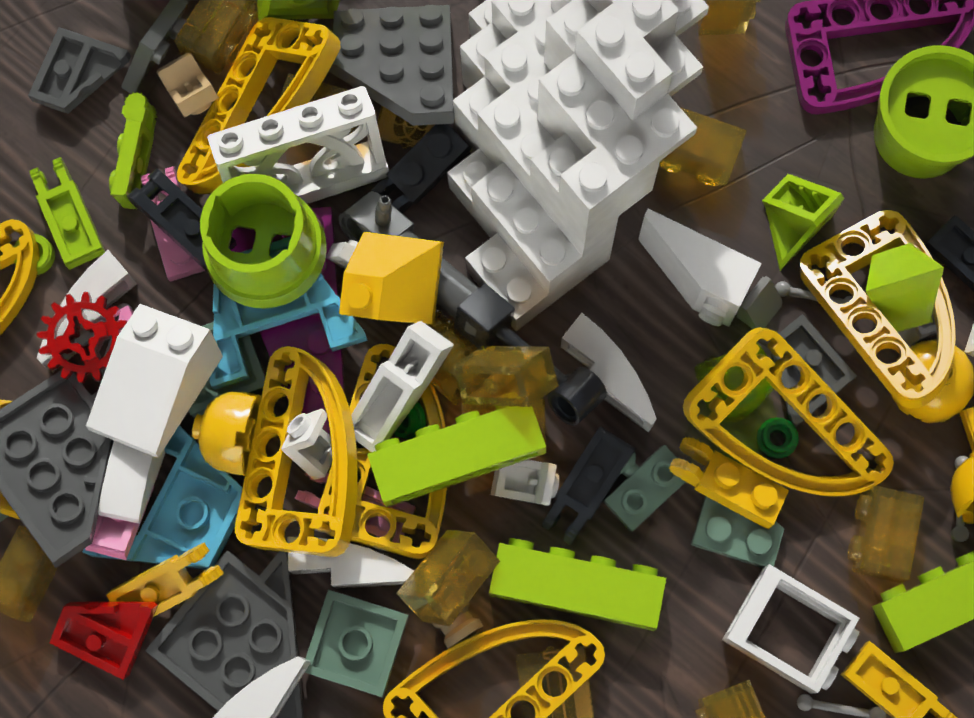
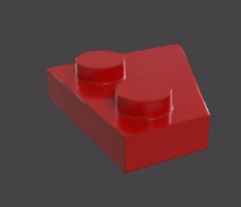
M69 602L63 606L49 643L124 680L132 671L158 604L155 602Z

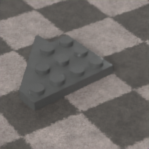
M450 5L334 11L333 33L339 38L341 47L329 72L354 88L364 86L371 99L413 126L454 124Z
M61 371L0 409V492L55 568L93 542L102 486L114 442L112 439L89 431L86 427L98 391L90 395L83 384L78 382L77 376L74 373L67 380L61 377Z
M227 550L215 564V566H220L223 575L209 585L199 589L193 597L187 599L145 650L217 711L249 683L271 669L299 656L291 572L288 571V552L279 551L259 576ZM301 679L277 718H304Z

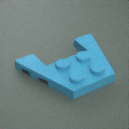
M292 236L272 242L270 257L274 258L282 250H288ZM249 249V250H246V251H243V252H240V253H245V254H247V253H250V252L252 251V249ZM321 273L312 287L302 296L290 303L273 308H253L239 304L224 295L214 284L212 310L214 313L213 337L223 357L210 376L209 381L211 387L216 390L250 379L238 339L316 313H320L332 352L368 340L364 330L353 316L339 314L340 298L335 294Z
M179 425L165 447V453L176 457L177 460L138 535L135 536L125 561L159 564L176 554L179 557L193 547L205 543L210 551L203 559L186 567L206 570L209 567L215 566L235 527L243 487L229 473L217 470L206 463L200 453L199 443ZM85 548L82 551L83 553L90 555L92 557L123 560L91 551H86Z

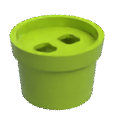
M926 46L904 55L888 71L879 94L878 114L874 124V140L879 154L894 170L913 178H934L949 172L956 165L974 157L973 54L951 46ZM911 97L929 98L928 117L922 119L906 115V99ZM947 108L953 113L956 120L961 122V125L951 124L946 121Z
M263 174L236 176L218 186L209 196L203 207L200 218V232L203 240L202 248L205 264L213 283L231 300L253 308L282 306L306 293L319 277L326 258V236L317 215L307 203L294 194L281 181ZM235 228H246L256 232L253 249L250 253H239L229 249L232 233ZM278 234L292 236L288 250H282L277 256L271 258L269 254L273 237Z

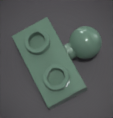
M662 445L640 466L635 463L636 454L634 452L621 474L626 476V479L603 500V503L630 532L635 530L685 483L680 477L670 472L669 466L672 460L677 457L666 445Z

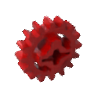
M83 292L81 302H77L71 294L66 295L67 305L65 307L55 302L51 304L53 311L56 313L53 318L49 316L41 317V320L49 326L47 331L37 332L38 338L47 340V345L40 348L39 353L41 355H52L53 358L47 365L49 369L54 370L63 366L61 377L68 380L73 372H77V380L80 383L86 382L88 373H92V376L97 381H101L103 379L101 370L107 367L117 336L128 321H116L115 318L121 310L117 306L106 310L107 298L104 296H100L95 303H92L91 295L88 292ZM84 310L99 313L107 321L92 323L88 321ZM67 318L69 324L64 334L57 337L61 323ZM80 325L88 332L94 333V336L88 339L89 351L80 343H75V339L80 337ZM112 338L108 352L101 358L99 351L104 341ZM74 351L80 354L85 365L73 364L66 360L62 354Z

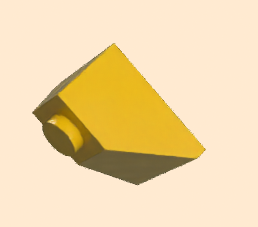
M363 232L343 274L339 314L407 323L422 321L425 324L433 325L444 242Z

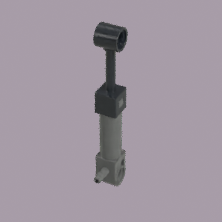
M368 192L342 212L338 218L340 227L349 240L359 242L363 232L420 239L413 233L414 223L391 205V199L388 196H381L377 192ZM442 257L437 304L455 319L454 328L482 352L489 349L495 342H501L553 386L554 390L548 395V403L560 420L572 426L578 425L607 397L605 385L594 372L584 367H578L571 374L564 375L510 329L515 308L486 283L478 288Z

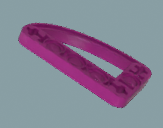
M812 0L795 4L790 9L786 18L785 31L801 107L811 114H826L876 102L879 99L885 77L837 90L828 39L956 22L954 30L941 45L960 49L974 26V0H958L965 1L962 8H958L957 3L949 2L950 0H924L929 7V12L924 15L915 14L910 10V0ZM874 4L886 5L891 12V17L886 20L876 19L871 14L870 7ZM939 4H943L941 9L938 11ZM836 9H845L852 15V22L848 25L837 24L832 18V12ZM821 12H824L823 19L818 20ZM800 15L804 16L806 21H812L808 29H804L802 23H796ZM805 50H814L820 55L821 63L814 67L807 66L801 61L800 53ZM819 76L817 80L819 92L826 93L822 102H818L816 96H809L814 87L813 78Z

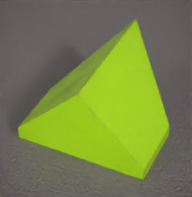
M787 174L762 200L766 209L780 271L834 216L844 200L842 193Z
M913 243L892 248L872 255L866 293L897 333L933 323L932 313L944 267L916 248Z

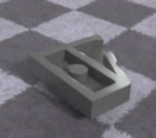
M170 0L139 43L122 83V89L131 94L133 92L137 93L155 63L159 65L171 46L168 43L169 39L177 40L188 21L182 17L188 1Z
M58 27L28 97L32 102L69 114L126 65L131 55L126 49Z
M803 314L778 333L835 393H838L857 377ZM773 355L774 362L780 359V357ZM791 365L784 369L781 376L784 387L791 388L799 382L800 370L796 365ZM818 394L811 399L809 403V412L811 414L827 402L825 395ZM785 401L789 421L796 427L804 419Z

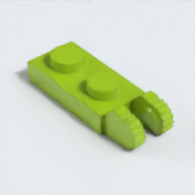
M138 92L129 94L126 101H124L125 105L122 108V114L126 118L124 133L119 135L117 141L119 156L116 170L111 172L109 178L111 196L123 208L137 209L129 201L127 195L133 189L138 188L140 190L143 187L141 176L147 173L154 140L155 118H157L156 109L147 101L148 99L142 93L139 94Z
M59 157L52 162L54 165L53 169L62 185L50 190L44 173L38 167L29 172L38 192L36 198L64 264L70 270L102 256L106 251L78 186L72 180L64 161Z

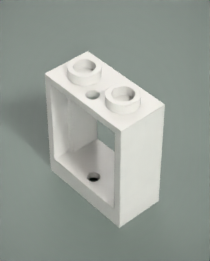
M769 564L760 572L722 641L808 693L813 694L818 693L821 688L827 690L833 683L839 670L834 664L841 651L848 653L859 635V631L855 629V626L860 618ZM775 588L837 624L808 676L747 640Z

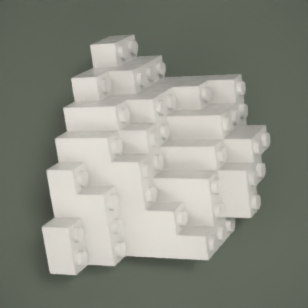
M486 0L468 13L469 31L473 37L460 45L462 79L467 90L453 100L455 130L472 148L469 151L471 155L447 172L448 182L451 191L490 237L489 240L465 257L466 271L479 287L486 283L515 308L511 324L515 331L519 330L610 260L619 215L653 190L660 161L696 134L697 126L671 96L702 73L703 66L681 42L678 36L707 15L709 6L704 0Z

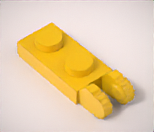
M683 438L679 447L680 451L703 464L705 468L702 472L699 466L689 463L684 459L675 458L669 466L670 472L694 486V490L763 528L770 529L777 519L789 490L716 450L713 452L709 445L698 441V439Z
M201 543L178 557L176 554L116 586L106 594V597L110 602H155L158 604L154 614L156 616L193 597L199 589L209 585L223 575V571L219 565L209 567L192 579L185 567L200 561L210 551L205 543Z
M870 641L863 645L840 674L892 718H923L928 711L936 718H957L937 701L938 697Z

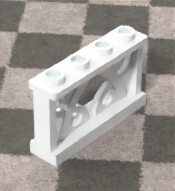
M364 86L210 134L207 137L223 183L240 175L263 174L284 183L307 204L388 177L386 174L389 172V168L383 151L376 113ZM359 126L354 132L349 134L351 128ZM367 136V142L354 145ZM303 143L324 146L311 160L295 165L276 163L290 147ZM244 163L252 167H237L234 165Z

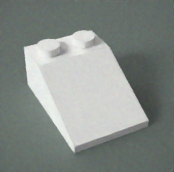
M648 209L644 215L638 239L691 308L700 312L699 317L714 326L724 324L729 327L762 263L655 211Z
M139 304L117 336L86 424L87 429L159 458L223 357L210 329Z

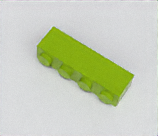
M519 397L506 399L495 405L496 411L481 416L479 411L468 412L456 417V424L440 429L439 424H434L417 430L415 432L416 438L401 443L399 438H392L374 446L376 451L367 455L384 505L390 507L546 454V444L530 399L520 402Z
M509 538L508 544L499 543L489 596L651 631L657 629L666 584L665 577L657 576L658 569L633 564L632 571L615 567L616 560L601 556H592L591 562L574 559V551L558 547H550L549 553L533 550L534 543L515 538Z
M974 550L956 558L958 567L944 573L942 567L939 566L917 576L921 584L906 590L902 583L880 593L883 601L872 606L894 653L909 650L974 619Z

